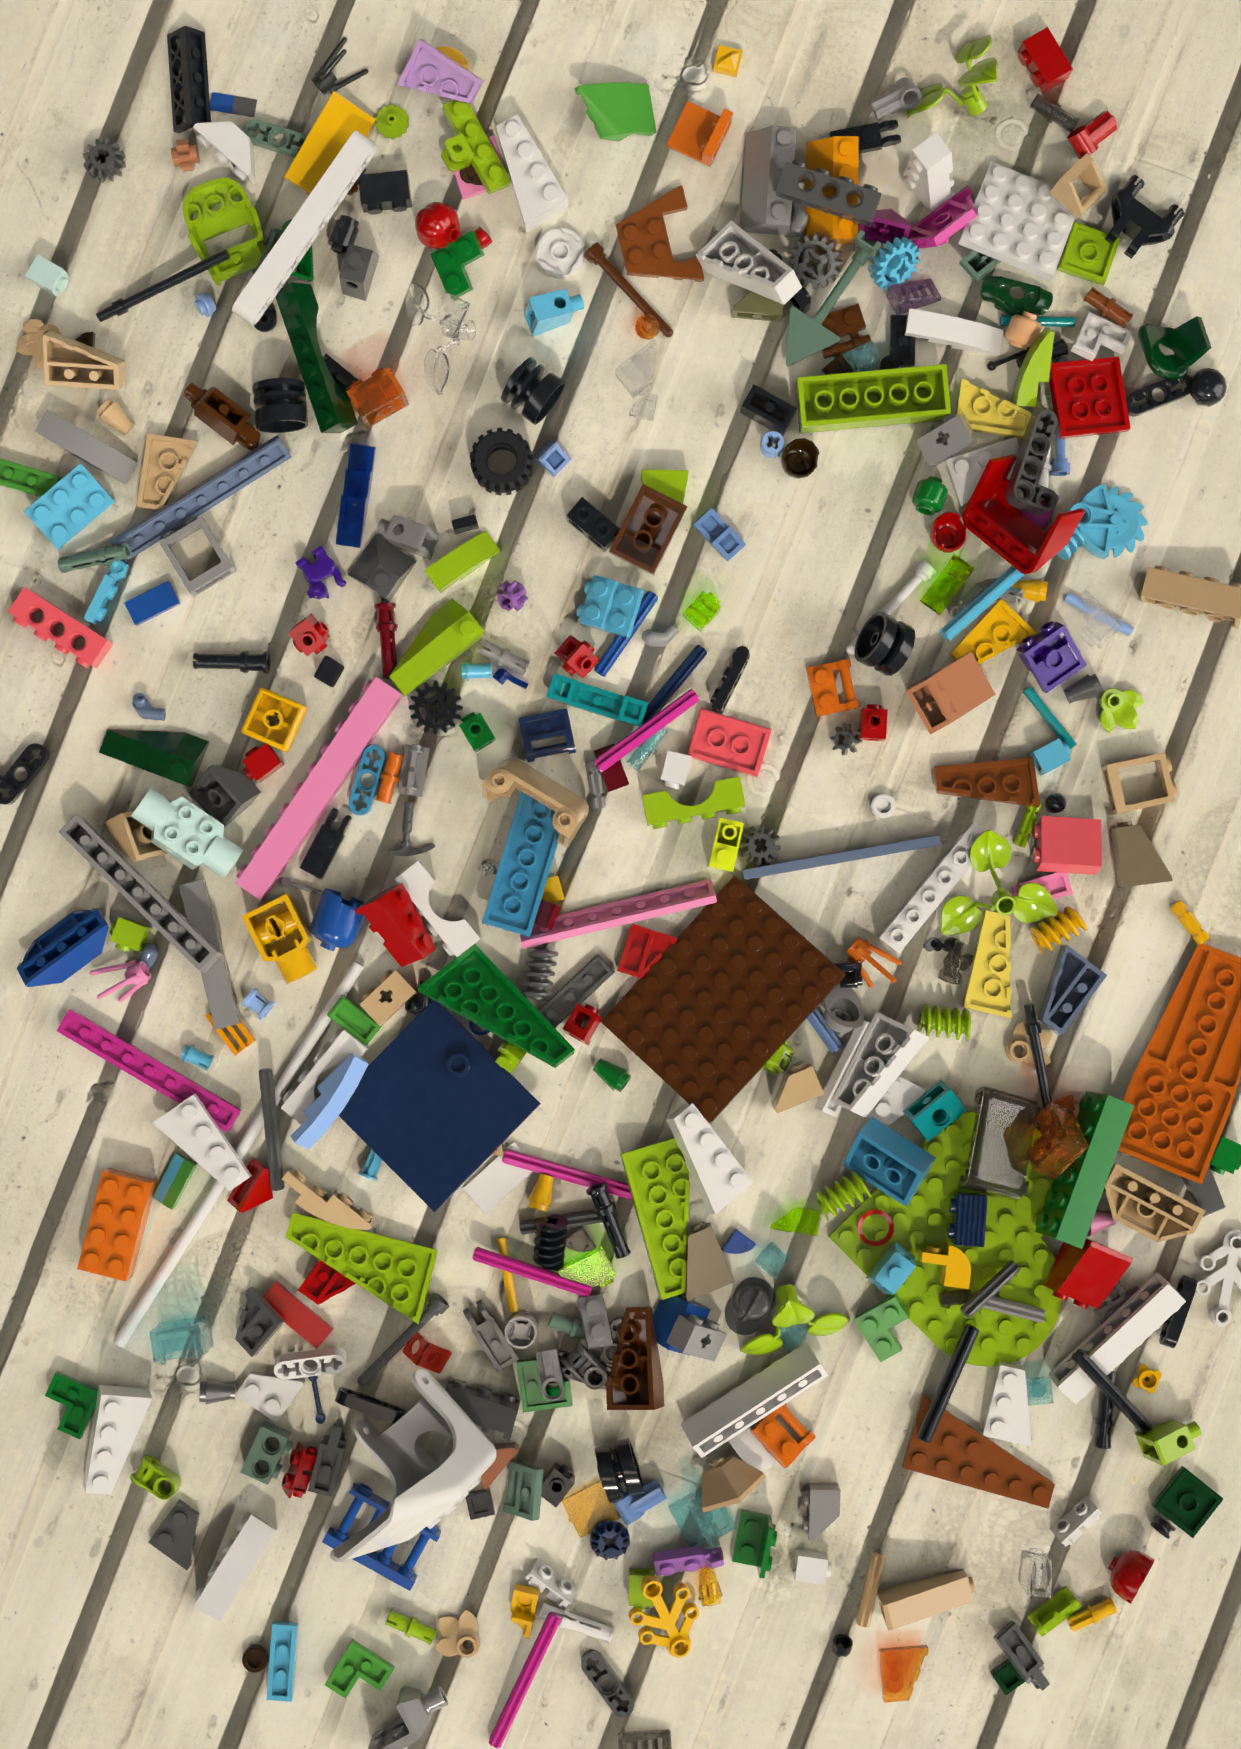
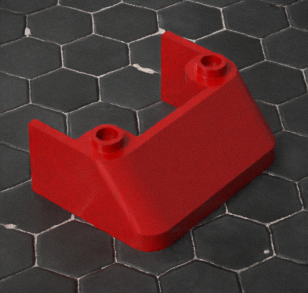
M1013 454L989 459L963 512V523L969 531L1022 574L1034 573L1069 543L1085 510L1081 508L1058 514L1054 523L1044 532L1006 501L1005 493L1009 483L1007 476L1017 457Z

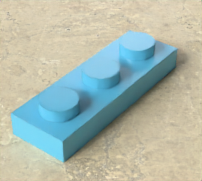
M273 1621L266 1700L292 1702L298 1636L297 1622Z

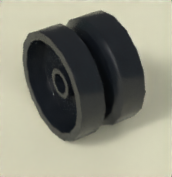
M877 612L872 615L860 631L854 649L855 658L858 662L874 667L876 671L886 676H892L904 666L914 647L915 630L912 626L902 621H896L894 617L885 612Z
M629 1438L616 1441V1459L612 1449L607 1444L595 1448L598 1474L610 1503L623 1499L622 1482H624L627 1492L631 1496L644 1493L640 1470Z

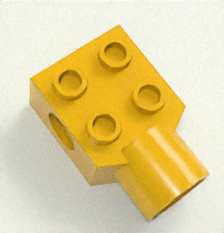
M285 894L242 916L263 961H275L286 984L294 982L318 969L307 948L313 938L291 894Z

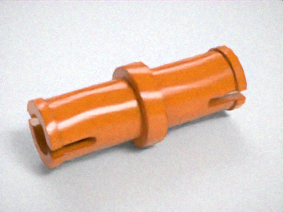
M389 752L384 773L380 774L382 780L375 800L391 804L395 784L399 783L400 778H398L404 756Z

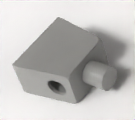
M396 515L392 517L391 521L381 519L377 526V533L385 535V539L393 546L431 560L440 538L429 526Z

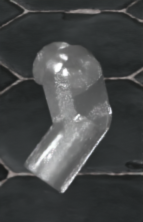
M489 858L483 860L478 866L479 873L484 876L487 874L496 875L500 860Z

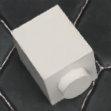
M667 751L660 781L665 782L664 787L678 790L679 786H685L692 756Z
M796 1549L793 1569L794 1580L825 1585L826 1577L830 1578L832 1563L828 1562L826 1553Z

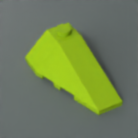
M451 599L431 615L389 678L405 697L483 639L485 631L469 611Z

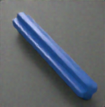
M651 591L645 593L630 638L619 635L614 638L594 667V671L603 677L606 676L657 602L658 596Z

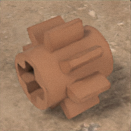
M188 138L176 140V147L171 148L174 166H181L183 172L195 170V163H200L196 144H190Z

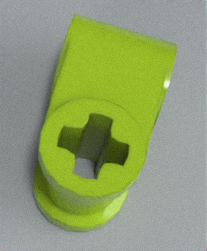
M146 1454L141 1458L142 1463L137 1471L130 1476L133 1483L162 1500L171 1498L181 1486V1479L177 1473L162 1465L156 1458ZM163 1480H167L171 1483V1491H168L163 1487Z

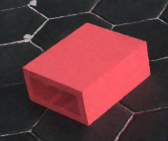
M1041 816L1038 823L1034 824L1033 839H1037V847L1033 849V862H1037V871L1097 875L1102 867L1100 819Z

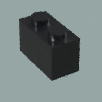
M407 170L359 176L360 201L364 213L368 212V214L376 215L382 213L383 210L402 212L412 207L410 180Z
M753 384L741 406L740 413L784 436L796 414L797 407Z

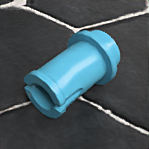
M466 661V664H461L462 679H467V681L470 678L492 679L491 663L469 664V661Z
M185 1045L180 1058L184 1060L183 1063L190 1062L208 1071L214 1056L195 1049L194 1045Z

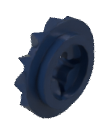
M617 1521L601 1522L591 1533V1549L597 1557L600 1556L606 1561L612 1558L617 1560L620 1555L626 1554V1550L630 1545V1536L627 1528ZM607 1537L611 1539L612 1537H615L614 1540L617 1546L612 1544L605 1546V1538Z

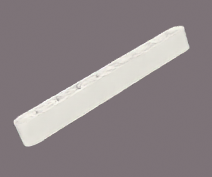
M357 130L352 133L243 289L232 307V312L251 325H256L374 156L378 147L376 143Z

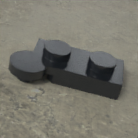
M908 315L890 316L889 356H885L880 361V370L914 367L915 337L905 336Z

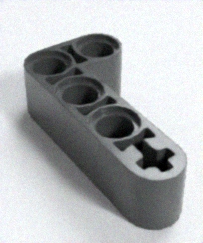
M1042 410L1029 420L1005 493L1006 501L1011 506L1034 515H1043L1051 511L1058 502L1057 494L1053 490L1038 484L1058 423L1056 414L1051 410ZM1032 442L1038 445V452L1032 448ZM1024 465L1031 469V475L1025 472ZM1017 488L1023 491V498L1017 495ZM1039 497L1044 498L1046 507L1040 504Z

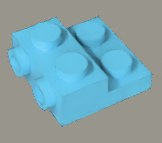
M593 575L592 580H588L585 585L584 591L587 595L585 603L580 604L577 610V617L580 618L579 623L585 627L630 638L644 590L619 583L613 579Z

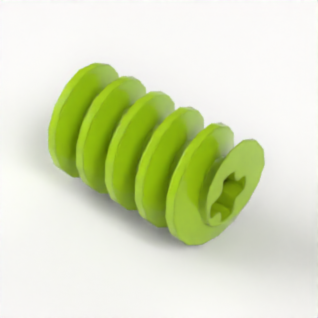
M924 1004L919 1012L917 1031L920 1033L922 1028H925L926 1036H929L931 1031L935 1030L936 1037H939L941 1032L945 1031L946 1039H949L952 1032H955L956 1040H959L961 1035L965 1034L966 1041H968L971 1031L970 1012L965 1009L960 1015V1010L954 1008L952 1013H950L949 1007H944L942 1012H940L939 1006L935 1005L930 1010L929 1004Z
M854 1171L851 1172V1180L846 1176L842 1177L843 1185L839 1184L836 1180L833 1181L834 1190L826 1185L824 1186V1195L819 1190L815 1192L816 1201L827 1221H829L828 1212L836 1217L838 1207L843 1212H846L845 1203L855 1207L854 1198H857L861 1203L864 1202V1193L872 1198L864 1181Z

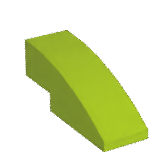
M1045 327L1035 339L1020 367L1012 397V402L1016 406L1036 407L1039 382H1049L1055 331L1050 327Z
M484 531L425 569L424 572L437 590L442 593L459 579H464L498 554L500 549L489 534Z

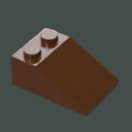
M642 484L609 553L654 576L688 506Z

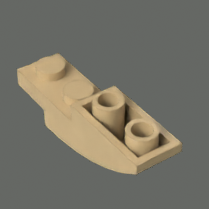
M290 1169L281 1179L300 1194L295 1203L322 1220L342 1227L369 1230L375 1223L371 1220L373 1216L363 1208L359 1210L352 1205L353 1200L343 1192L341 1194L335 1192L330 1199L327 1198L326 1195L328 1193L318 1185L312 1186L306 1181L308 1177L298 1169L295 1171Z

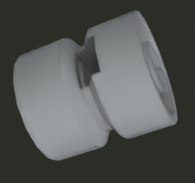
M521 1310L513 1313L508 1318L504 1331L508 1344L517 1349H525L534 1343L538 1332V1321L531 1312Z

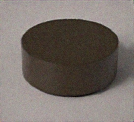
M261 1645L249 1646L242 1657L243 1666L249 1672L257 1673L262 1671L269 1659L268 1652Z

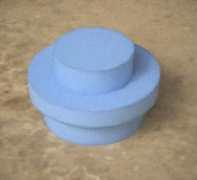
M208 293L196 295L194 304L200 315L204 314L208 318L211 317L212 313L216 311V306Z

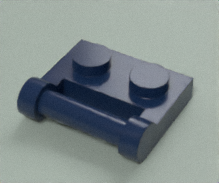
M567 708L518 718L528 763L534 762L536 758L565 752H569V754L576 753ZM565 735L566 742L532 749L531 742Z

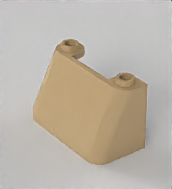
M516 758L506 759L488 774L482 784V797L493 803L499 797L510 799L515 790L518 789L555 812L552 818V825L558 832L557 842L568 848L589 812V806L582 797Z

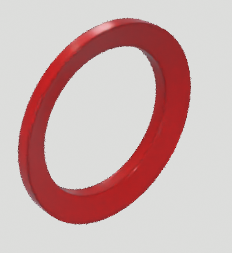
M873 1209L865 1212L860 1217L857 1231L864 1243L870 1246H881L891 1239L894 1233V1224L886 1212ZM879 1214L888 1221V1234L880 1241H871L862 1232V1223L869 1215Z

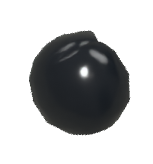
M1211 368L1200 369L1191 377L1188 385L1190 395L1195 399L1196 404L1208 407L1220 402L1225 396L1227 389L1225 377L1218 370Z

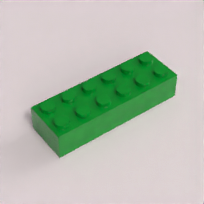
M1086 1091L1079 1102L1080 1109L1077 1118L1071 1124L1069 1140L1063 1146V1156L1059 1166L1054 1171V1181L1051 1189L1045 1195V1205L1042 1213L1037 1217V1227L1035 1230L1039 1234L1080 1249L1084 1246L1134 1105L1113 1096Z

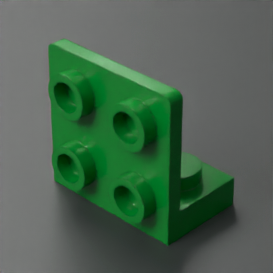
M741 1509L732 1554V1562L756 1566L759 1578L763 1579L765 1578L766 1571L770 1572L772 1556H770V1547H775L777 1540L776 1525L772 1523L771 1515Z

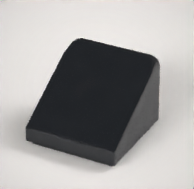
M326 655L315 672L314 677L324 684L334 687L344 670V666Z

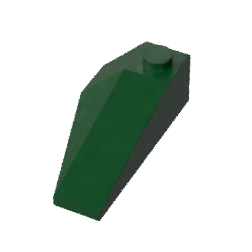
M107 730L99 753L192 788L209 741L185 732Z

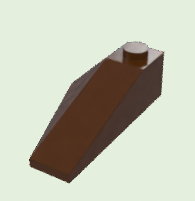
M626 1307L619 1332V1343L616 1353L613 1355L611 1373L606 1382L607 1410H656L664 1407V1385L652 1308Z

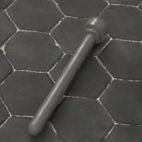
M435 1293L428 1300L429 1304L427 1309L421 1314L419 1324L413 1322L358 1378L357 1383L359 1386H365L434 1315L443 1314L450 1307L440 1294Z

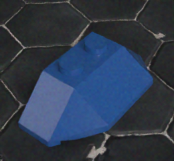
M99 909L73 911L32 942L23 961L17 966L25 986L35 987L62 983L102 953L109 926Z

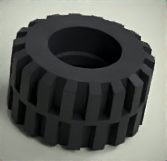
M497 428L495 432H492V429L487 431V435L483 436L481 434L478 437V443L474 442L472 446L473 452H470V465L478 484L484 487L487 492L491 493L493 491L496 495L500 496L501 493L511 495V491L516 490L518 492L521 490V486L528 483L529 476L531 477L533 472V458L528 442L523 440L522 435L519 433L514 434L512 429L503 431V428ZM498 450L512 452L516 456L515 467L505 474L492 472L487 466L488 458L492 453Z

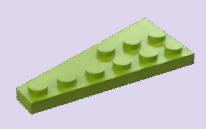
M673 1137L620 1153L661 1300L686 1293V1245H688L687 1221L689 1219L690 1182L689 1170L685 1163L686 1160Z
M292 1212L286 1238L419 1324L438 1250L358 1229L342 1227Z

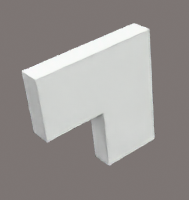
M1088 311L1070 351L1092 362L1097 355L1100 345L1123 354L1132 332Z

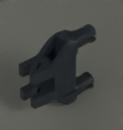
M1136 175L1131 176L1123 189L1117 190L1113 194L1111 210L1114 226L1105 237V240L1111 245L1121 232L1133 239L1124 252L1130 259L1133 258L1141 246L1158 244L1169 240L1175 233V225L1184 216L1182 208H1180L1177 214H1174L1179 206L1173 204L1164 217L1161 218L1136 200L1135 196L1145 185L1142 179H1140L1137 185H1134L1139 178Z

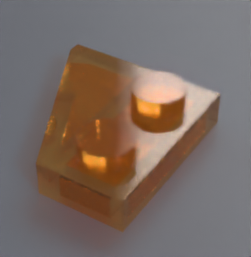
M927 1645L879 1649L882 1699L884 1703L910 1700L914 1690L913 1685L918 1680L921 1672L920 1667L924 1657L929 1652Z

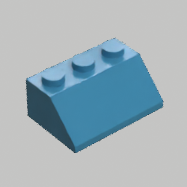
M872 1116L859 1131L843 1166L854 1171L861 1178L906 1207L924 1181L936 1157Z

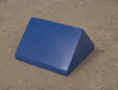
M681 1295L664 1300L660 1299L653 1314L657 1343L667 1350L682 1353L667 1343L678 1315L689 1317L690 1314H693L705 1322L711 1309L692 1300L688 1302L687 1298Z

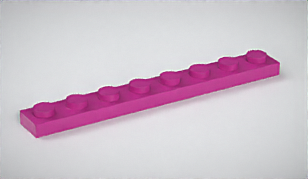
M72 1009L68 1010L57 1029V1032L179 1104L196 1093L218 1127L226 1132H230L242 1111Z

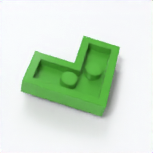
M897 1294L855 1316L853 1321L880 1362L902 1351L903 1347L891 1328L908 1319L910 1314Z
M352 1639L325 1682V1686L346 1699L360 1677L381 1691L395 1666Z

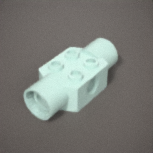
M150 788L131 815V817L151 829L150 842L192 870L204 865L222 878H225L243 852L242 848L223 836L224 825L183 797L171 801L153 788Z

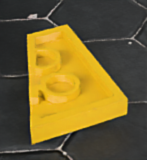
M1000 599L949 655L956 660L971 651L978 664H981L1037 632Z

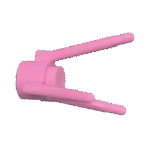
M134 959L127 963L91 970L90 975H96L128 968L124 973L126 979L98 994L97 999H101L127 984H135L118 999L119 1002H123L141 986L149 983L148 980L151 978V973L145 962H137Z

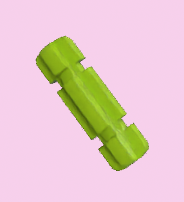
M1040 803L1039 808L1027 806V812L1024 813L1017 830L1019 833L1015 835L1013 840L1014 845L1022 848L1026 846L1029 839L1027 837L1032 832L1038 817L1036 814H1039L1042 803Z

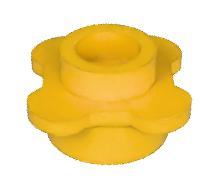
M1141 1364L1138 1366L1139 1372L1133 1378L1132 1383L1136 1388L1141 1387L1148 1393H1154L1162 1377L1161 1372L1157 1369H1149L1146 1364Z

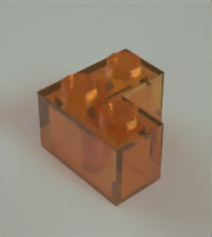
M1050 1102L1035 1117L1042 1136L1026 1153L1035 1171L1057 1179L1089 1145L1073 1111Z

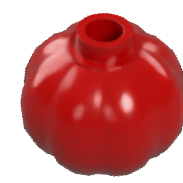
M441 202L429 203L425 208L421 209L416 216L415 222L419 241L426 247L436 250L445 248L449 243L456 241L459 236L460 223L455 209Z

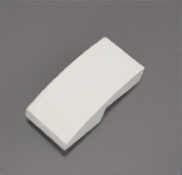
M749 1427L730 1439L729 1443L742 1461L764 1472L775 1462L763 1445L750 1432L751 1429Z

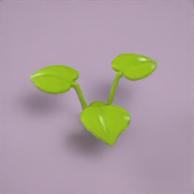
M991 35L967 43L955 55L956 62H966L968 69L958 80L959 86L965 87L961 91V98L949 88H943L942 83L930 85L920 91L922 95L921 102L915 108L907 109L908 119L912 114L922 112L938 104L945 94L956 100L959 106L965 105L970 116H977L987 108L988 105L977 85L998 81V62L996 58L992 57L979 61L973 67L971 63L973 59L980 58L988 51L992 44Z
M986 830L974 840L970 849V862L978 872L990 869L997 886V891L993 893L991 898L992 904L979 901L973 903L966 895L951 897L946 901L941 912V933L944 935H958L976 928L983 919V913L978 906L991 909V911L997 910L1001 915H1009L1013 912L1015 917L1024 923L1038 922L1044 918L1055 916L1058 914V910L1052 895L1045 887L1038 883L1029 882L1023 884L1019 888L1018 896L1014 895L1013 897L1009 891L1003 889L995 868H1002L1009 863L1012 857V849L1009 842L1003 836L992 830Z
M791 1284L782 1285L776 1289L779 1305L776 1306L777 1313L772 1318V1323L776 1326L775 1333L773 1335L762 1334L754 1337L740 1348V1352L750 1355H767L777 1351L783 1345L782 1339H779L781 1327L785 1328L808 1323L810 1325L807 1328L809 1334L827 1336L844 1328L849 1323L850 1317L847 1318L840 1313H827L812 1320L815 1316L814 1311L798 1300L795 1286Z

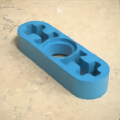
M377 745L368 746L364 750L349 799L350 810L359 816L368 814L372 809L380 782V774L386 761L385 751ZM374 750H378L377 754L381 756L380 760H375L373 766L378 768L377 773L370 769H364L365 764L370 767L371 759L368 757V754L374 753ZM366 773L372 774L374 777V784L368 788L363 787L360 782L361 777ZM358 788L365 792H371L370 797L364 796V802L367 804V807L361 808L360 811H357V806L354 805L355 800L359 801L362 795L357 793Z

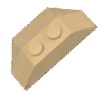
M1116 1163L1109 1174L1104 1188L1112 1218L1156 1242L1195 1233L1206 1212Z

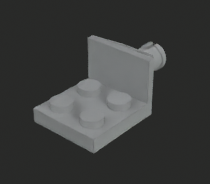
M407 1686L402 1687L396 1703V1708L402 1718L396 1721L394 1727L387 1731L381 1729L374 1733L368 1749H404L420 1740L431 1721L432 1714L436 1710L448 1705L443 1689L438 1686L435 1690L423 1694L420 1689Z

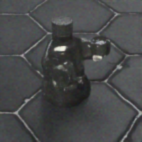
M955 940L953 949L949 951L943 960L944 967L938 972L937 977L951 984L960 985L962 982L960 970L965 971L973 960V955L971 954L962 955L964 942Z

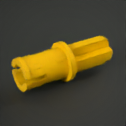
M1111 1597L1091 1607L1087 1605V1609L1068 1617L1067 1623L1070 1629L1076 1632L1092 1623L1097 1625L1098 1621L1118 1611Z

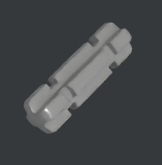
M590 760L585 764L586 770L589 772L587 776L590 794L593 795L591 799L594 809L603 808L606 806L605 797L602 796L604 791L601 773L598 772L599 769L594 764V760Z

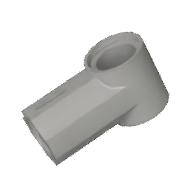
M903 77L894 84L893 88L870 99L869 103L876 119L879 121L903 108H915L921 102L922 95L911 78Z
M557 1349L537 1352L535 1354L541 1381V1392L546 1399L555 1401L565 1391ZM551 1381L557 1382L560 1386V1392L557 1396H550L546 1391V1386Z

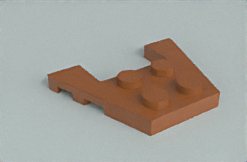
M678 186L616 224L627 275L651 278L668 277L673 278V280L689 279L695 280V282L704 281L702 266L697 257L674 262L663 218L664 215L687 210L683 186Z

